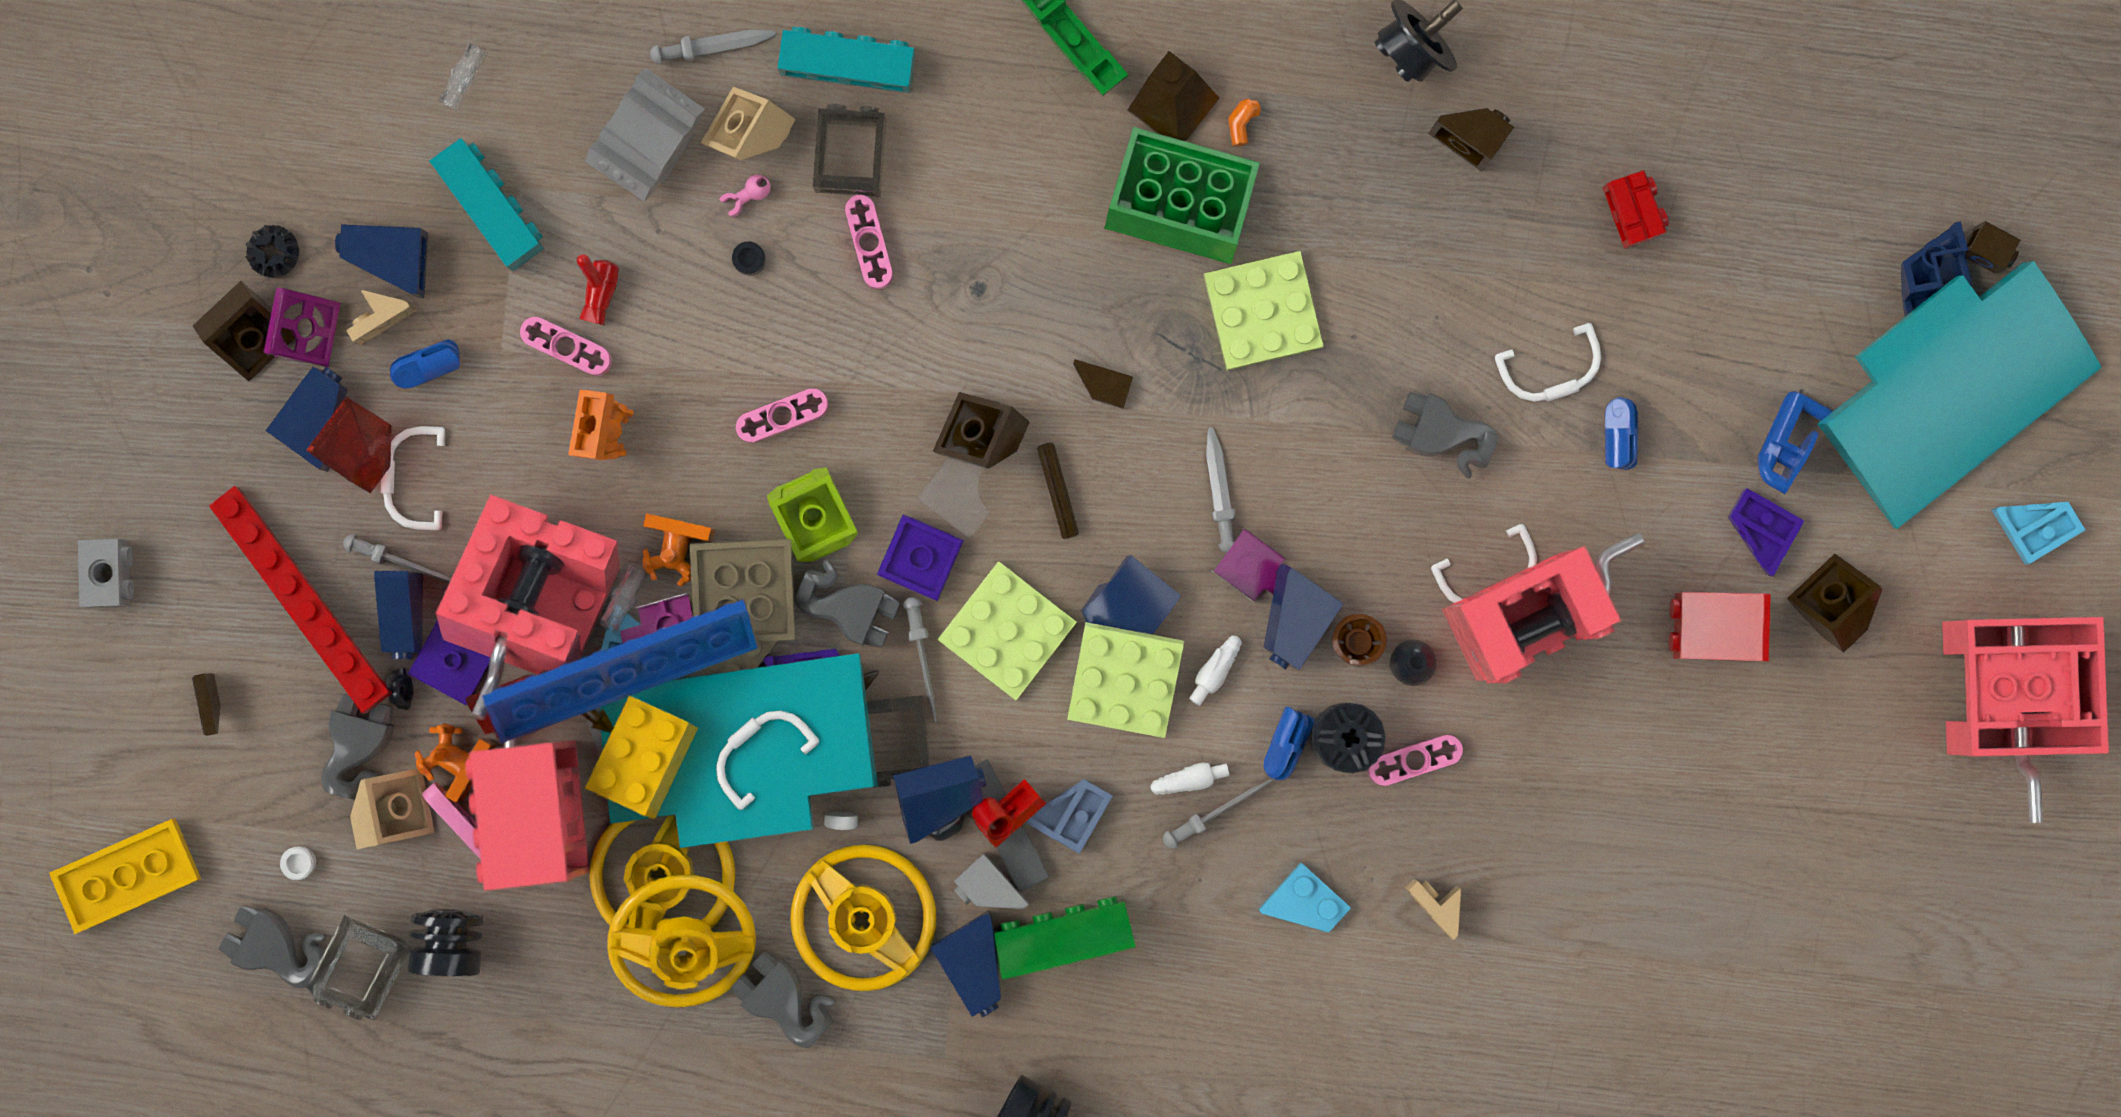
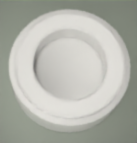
M846 811L826 812L824 826L836 830L855 829L858 826V814Z
M297 846L290 848L281 857V871L291 880L308 878L316 868V857L306 847Z

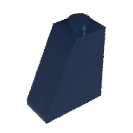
M341 224V233H337L335 239L336 252L339 253L341 259L417 298L425 297L428 233L422 228Z
M312 366L265 431L317 469L328 472L332 466L348 389L339 383L342 377L330 368L325 367L322 371Z
M1281 564L1277 571L1263 648L1272 653L1269 659L1286 670L1288 666L1300 670L1343 606V603L1292 567Z
M374 571L381 652L392 653V659H412V653H419L422 649L423 574L412 571Z
M971 755L893 776L909 843L913 844L920 841L983 801L981 787L986 786L982 767L975 768Z
M988 910L931 946L932 952L972 1017L978 1013L981 1017L987 1016L999 1008L996 1002L1001 1000L993 920Z

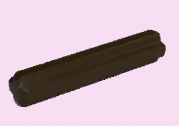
M1053 443L1042 444L1038 446L1037 451L1061 536L1063 539L1076 537L1079 534L1055 445Z

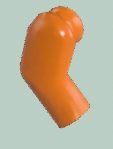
M1249 98L1244 99L1238 103L1230 114L1228 122L1233 147L1248 144L1246 124L1251 118L1259 116L1261 106L1258 101Z

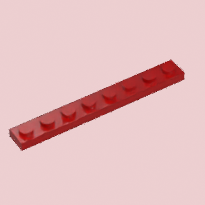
M233 486L209 505L210 509L361 713L367 714L392 694L390 689L242 490L237 486Z

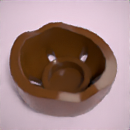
M1352 614L1343 618L1336 626L1332 636V645L1336 654L1347 664L1357 667L1372 665L1379 660L1387 643L1386 632L1382 624L1366 614ZM1347 624L1351 625L1352 631L1348 629ZM1369 624L1370 628L1365 631V626ZM1338 640L1343 641L1344 644H1339ZM1374 641L1380 642L1378 645L1372 644Z

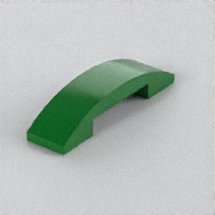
M1022 0L1059 50L1100 95H1106L1128 77V73L1108 50H1105L1068 7L1066 0Z

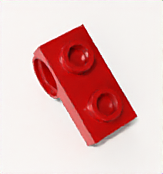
M1024 779L999 802L992 797L984 798L981 803L974 806L972 817L989 842L997 848L1045 806L1046 803Z

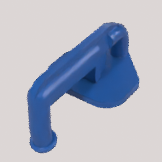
M1792 391L1785 396L1757 457L1758 469L1763 481L1783 494L1788 491L1805 464L1819 434L1813 430L1798 447L1787 442L1801 411L1820 421L1833 412L1826 406L1796 391ZM1776 462L1786 466L1782 475L1773 471Z

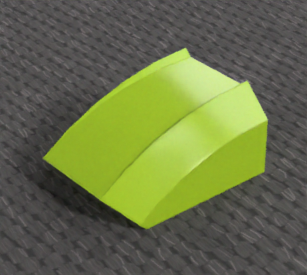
M827 467L813 469L811 472L786 484L777 486L767 495L768 503L786 539H791L792 551L798 562H814L850 545L858 535L857 529Z

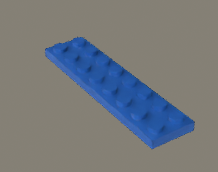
M741 600L732 604H726L703 615L693 616L673 626L661 628L643 637L628 640L605 651L595 652L591 656L572 663L563 664L548 672L530 676L510 686L497 688L491 693L482 695V698L502 744L758 648L744 601Z

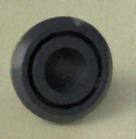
M1407 640L1400 643L1393 650L1390 658L1391 671L1395 678L1405 685H1421L1433 676L1436 669V656L1426 643L1419 640Z

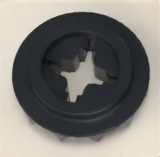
M264 225L263 228L253 231L252 237L245 243L247 247V255L245 257L250 266L258 274L265 277L276 278L289 273L299 258V245L295 236L289 230L279 225ZM275 241V247L283 252L284 255H272L271 260H267L268 254L260 248L270 247L272 242Z

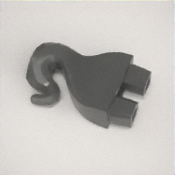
M1413 392L1408 394L1403 410L1418 415L1417 422L1414 427L1398 421L1392 439L1407 446V451L1427 457L1441 455L1467 441L1475 440L1477 442V450L1469 449L1462 451L1457 458V466L1466 478H1471L1472 475L1469 464L1479 468L1487 467L1499 437L1490 425L1482 421L1459 417L1446 400L1430 393L1427 396Z
M827 559L823 562L826 573L808 570L795 598L797 607L811 617L832 620L838 625L843 635L855 643L882 648L889 632L874 626L873 623L878 613L895 619L901 603L886 595V591L869 584L847 586L818 599L815 596L816 589L833 586L837 581V571Z
M343 694L337 709L331 710L328 729L334 747L331 757L323 768L321 780L325 792L355 800L360 781L377 777L378 775L371 770L361 771L352 782L346 781L344 775L350 769L373 759L386 748L394 730V725L390 724L393 707L379 703L370 711L369 718L359 716L360 710L350 696Z
M248 905L241 906L234 918V922L247 928L246 934L242 939L231 932L227 933L219 946V950L232 959L230 963L245 970H272L287 984L296 988H311L314 986L329 959L328 953L317 944V942H322L326 939V934L312 933L304 938L302 950L307 956L308 962L302 967L297 959L292 933L285 920L267 908L259 910Z
M764 951L752 965L765 978L756 985L743 974L731 986V989L742 1001L740 1006L747 1012L757 1017L773 1019L780 1025L786 1037L793 1044L810 1048L833 1023L831 1016L824 1009L823 1005L832 1006L836 1000L824 995L813 997L808 1007L813 1023L805 1026L802 1023L801 1017L802 987L798 974L783 958L779 961L775 956Z

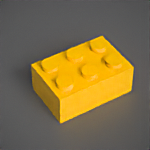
M629 695L585 788L639 814L655 819L698 727Z

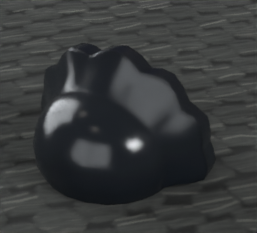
M405 668L393 670L386 678L387 687L392 692L388 696L389 701L398 709L409 710L414 694L412 680L407 676Z

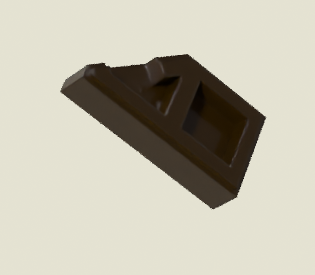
M1075 359L1073 366L1078 372L1091 399L1124 409L1133 376Z
M214 673L194 675L192 681L203 734L205 736L218 734L221 705Z

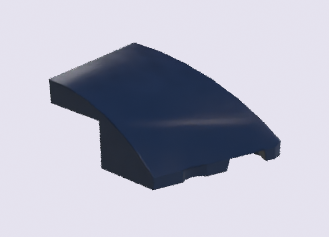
M1961 221L1955 222L1949 229L1901 263V290L1904 316L1911 313L1956 276L1963 275L1970 286H1972L1965 258L1968 248Z
M1129 555L1123 560L1109 582L1098 585L1081 609V613L1088 623L1152 635L1175 606L1181 595L1136 558Z

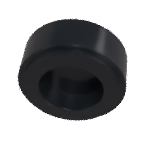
M746 241L738 244L733 250L732 263L741 274L752 276L758 274L764 268L766 256L763 249L757 243Z

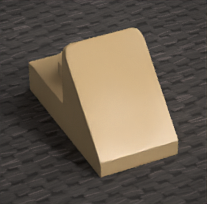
M362 290V294L374 313L371 315L370 313L360 315L352 321L353 326L346 331L353 342L363 345L417 310L414 305L405 300Z
M1413 879L1404 887L1450 939L1454 940L1458 936L1461 888L1454 887L1439 902H1436L1435 899L1439 895L1426 880L1420 884L1419 881Z

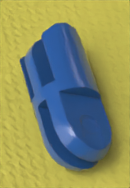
M447 339L397 358L390 367L391 381L397 387L409 389L459 369L460 356L458 345L455 341Z
M1618 397L1612 399L1607 404L1604 413L1605 463L1612 468L1630 470L1637 465L1638 410L1632 400Z
M1291 707L1284 708L1264 759V771L1270 778L1285 780L1291 776L1314 725L1315 719L1313 717L1296 711Z

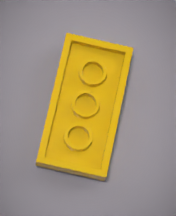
M176 818L165 821L49 872L74 934L81 933L201 880Z

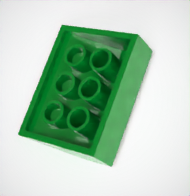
M1133 127L1104 229L1231 264L1240 238L1260 162Z
M1110 896L1097 900L1098 906L1085 909L1083 903L1064 908L1066 914L1054 917L1052 912L1049 911L1033 915V922L1020 925L1019 919L1001 923V929L996 930L994 935L1002 980L1136 948L1125 901H1117L1116 896Z

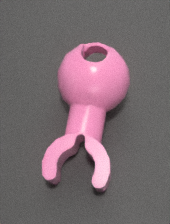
M755 174L747 179L744 189L736 194H723L719 200L723 203L730 199L738 200L735 203V208L728 212L729 216L735 217L741 213L743 204L749 200H762L766 198L770 192L771 185L765 176ZM765 179L767 181V185L761 187V183Z

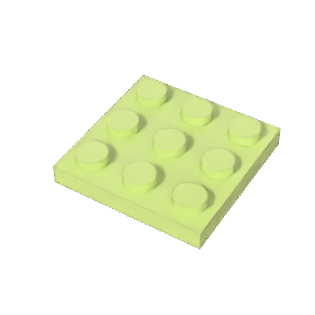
M1301 251L1204 273V280L1226 371L1323 348Z
M998 561L941 634L938 641L1014 700H1017L1077 622Z
M1085 622L1067 720L1165 738L1184 641Z

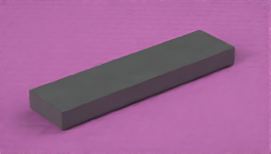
M987 759L975 765V768L982 767L986 786L981 787L983 799L992 797L999 802L1007 794ZM1023 825L997 847L1019 892L1049 878Z

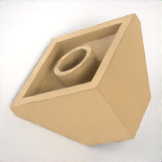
M733 87L702 139L701 144L735 159L743 160L779 148L788 137L790 128L796 119L770 100Z
M418 769L362 779L360 781L350 815L357 849L435 833L430 806L422 795L426 790L424 777Z

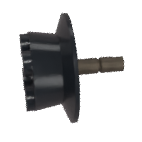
M1393 0L1391 8L1396 20L1378 32L1379 38L1374 42L1378 50L1387 57L1391 56L1398 64L1395 67L1396 71L1407 82L1413 78L1422 82L1436 65L1446 71L1453 72L1457 68L1455 57L1438 31L1447 24V21L1453 19L1464 8L1457 0H1453L1428 22L1415 8L1405 1Z

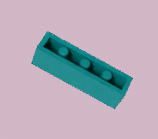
M797 26L792 27L791 31L783 30L777 67L780 76L910 93L916 54L914 48L909 47L907 42L890 40L889 44L877 43L876 38L862 35L857 36V40L844 38V34L834 31H825L824 35L811 34L812 30Z
M460 138L429 160V162L505 266L513 272L545 249L539 241L543 238V235L532 221L526 224L520 213L524 209L513 195L507 198L501 187L505 183L493 168L489 171L485 168L481 161L486 157L474 142L469 145Z

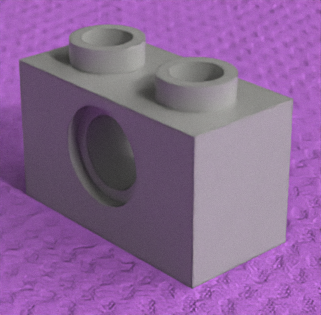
M78 540L79 607H130V599L134 596V584L129 579V566L133 564V550L129 546L128 540ZM110 565L113 575L108 582H105L102 578V570L105 566Z

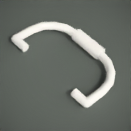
M1586 323L1573 328L1575 336L1586 332L1592 347V365L1584 377L1577 381L1573 379L1544 389L1541 393L1523 391L1512 381L1504 360L1515 357L1511 349L1495 355V361L1501 378L1508 390L1521 399L1533 402L1542 400L1550 402L1579 392V388L1590 383L1597 374L1601 362L1600 345L1593 325Z
M419 426L407 428L397 434L387 447L385 459L381 463L380 493L383 494L385 508L392 519L404 527L416 530H440L442 528L443 511H434V522H417L406 519L398 513L393 505L391 495L394 494V452L403 440L420 434L437 435V446H445L446 431L444 427Z
M1519 524L1506 530L1509 538L1520 533L1529 555L1528 568L1537 564L1535 546L1525 525ZM1445 559L1434 564L1431 570L1440 589L1448 600L1456 603L1462 600V598L1453 593L1441 570L1451 566L1449 560Z
M784 711L766 712L756 719H750L727 739L728 743L720 752L716 765L717 778L724 793L739 810L749 805L755 797L750 792L741 800L729 785L725 776V764L728 755L733 749L736 750L761 728L760 725L775 719L791 722L804 734L809 741L800 749L806 755L818 745L819 739L794 714Z

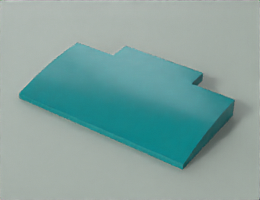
M2034 261L2021 263L1979 297L1965 277L1959 275L1855 356V359L1869 376L1871 382L1817 425L1893 528L1898 529L2102 367L2072 316Z
M860 653L672 680L631 695L640 701L698 727L656 816L657 818L676 815L680 848L814 829L810 796L878 786ZM628 697L600 707V711L604 709L613 726H615ZM784 711L794 714L819 739L818 745L806 755L800 748L809 740L795 725L782 719L769 720L760 725L761 728L736 750L733 749L728 755L725 764V776L729 785L741 800L750 792L755 797L749 805L739 810L724 793L717 778L716 765L720 752L728 743L727 739L750 719H756L766 712ZM601 731L602 748L604 749L611 733ZM608 799L610 824L650 819Z

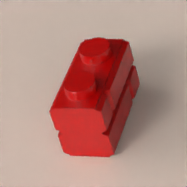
M1645 170L1613 180L1602 187L1624 249L1659 238L1667 233L1665 228L1669 225L1667 214L1663 207L1658 208L1654 198L1658 194L1656 183L1651 176L1647 177Z

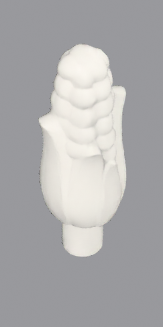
M1238 636L1229 637L1220 648L1216 649L1212 657L1200 669L1195 679V684L1198 686L1190 696V701L1200 706L1208 693L1213 694L1222 686L1242 645L1241 639Z
M1198 763L1190 767H1184L1183 770L1165 775L1164 778L1160 777L1158 780H1154L1150 788L1156 795L1205 789L1212 786L1215 779L1228 777L1227 764L1210 767L1209 763Z

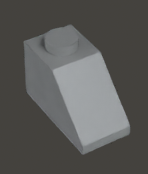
M985 852L954 880L958 885L954 891L966 904L972 901L975 906L1024 909L1029 904V901Z

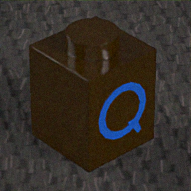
M1985 221L1974 227L1966 242L1968 251L1965 253V258L1995 274L2006 268L2009 269L2014 264L2019 255V251L2016 248L2021 240Z

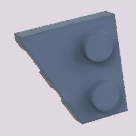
M1083 779L1048 802L1025 823L1080 854L1113 795Z

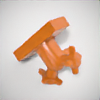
M580 389L568 455L601 461L626 456L627 451L624 449V444H618V439L622 434L621 422L627 424L629 421L628 417H632L634 411L614 400L615 395Z
M646 513L643 526L663 531L664 538L660 555L651 557L648 548L643 549L642 566L645 572L654 581L657 580L655 570L665 567L669 570H677L682 575V578L676 583L679 587L691 582V565L685 561L690 539L694 538L712 542L715 529Z
M448 723L438 725L437 727H430L429 733H439V744L426 758L423 757L419 750L414 753L417 759V769L429 781L435 779L431 769L437 766L456 776L445 797L455 803L463 802L473 786V780H468L466 774V760L470 759V753L452 744V733L462 734V728ZM479 738L471 752L493 750L497 744L487 738Z

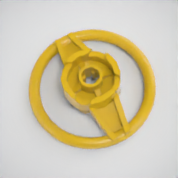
M676 815L667 816L653 842L632 854L626 864L624 882L630 895L642 886L654 881L655 878L651 877V873L660 868L665 870L664 874H667V877L694 875L693 861L687 856L689 847L680 848ZM635 821L611 823L600 836L592 854L589 873L590 888L597 909L609 925H611L616 912L610 905L604 890V860L610 845L617 835ZM728 841L714 843L722 865L721 884L734 891L735 862ZM672 889L648 898L632 912L629 924L626 923L624 927L656 930L657 924L663 920L668 908L678 905L686 898L691 889ZM718 897L712 909L702 920L707 921L712 929L724 915L729 905Z
M866 844L837 849L813 864L805 873L795 891L790 915L792 936L804 962L825 981L852 991L883 989L909 976L927 955L934 939L937 920L935 900L931 888L919 869L907 858L893 850ZM873 858L895 866L910 879L919 894L923 908L922 932L914 950L895 926L897 916L888 896L875 887L865 884L854 885L833 867L834 865L849 859ZM812 887L829 912V933L835 943L850 953H869L893 969L892 971L871 978H856L846 976L831 969L819 959L808 942L804 928V908ZM860 911L861 914L864 911L870 915L868 918L870 926L865 928L862 925L858 928L854 924L857 919L854 913Z
M674 875L660 878L633 892L615 913L607 938L610 964L620 982L633 994L647 1002L675 1008L704 1004L729 991L731 986L747 971L756 945L754 921L741 898L727 886L715 880L696 875ZM690 888L711 893L727 903L738 917L742 931L712 932L707 921L686 916L663 919L657 924L656 930L624 926L632 912L648 898L672 889ZM680 951H686V955H679ZM623 958L651 968L652 972L662 979L666 986L676 989L695 988L698 986L699 981L705 979L709 974L712 975L716 969L733 963L735 965L725 977L706 989L687 994H669L654 990L641 983L629 971Z

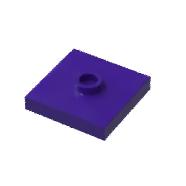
M903 514L877 575L938 601L964 540Z
M437 620L408 674L458 702L469 705L490 667L491 657L443 640Z

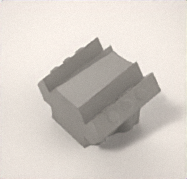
M645 68L636 76L633 87L624 94L620 106L610 121L602 128L598 140L589 148L585 162L645 202L654 193L658 185L664 183L694 137L692 133L700 123L705 109Z

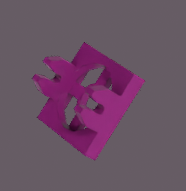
M276 288L264 353L289 361L329 367L341 302L285 288ZM297 303L303 305L301 315L296 316L294 320L284 317V313L290 306ZM314 307L321 315L323 327L318 326L317 321L312 317ZM304 318L308 319L312 325V331L307 337H302L297 330L299 321ZM281 328L291 330L296 338L294 351L283 341ZM315 336L321 337L320 343L313 350L306 352L307 342Z

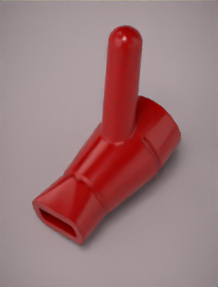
M581 254L577 257L576 262L586 277L587 284L585 305L579 319L604 326L606 310L617 287L619 267L608 260H595L592 263L587 255Z

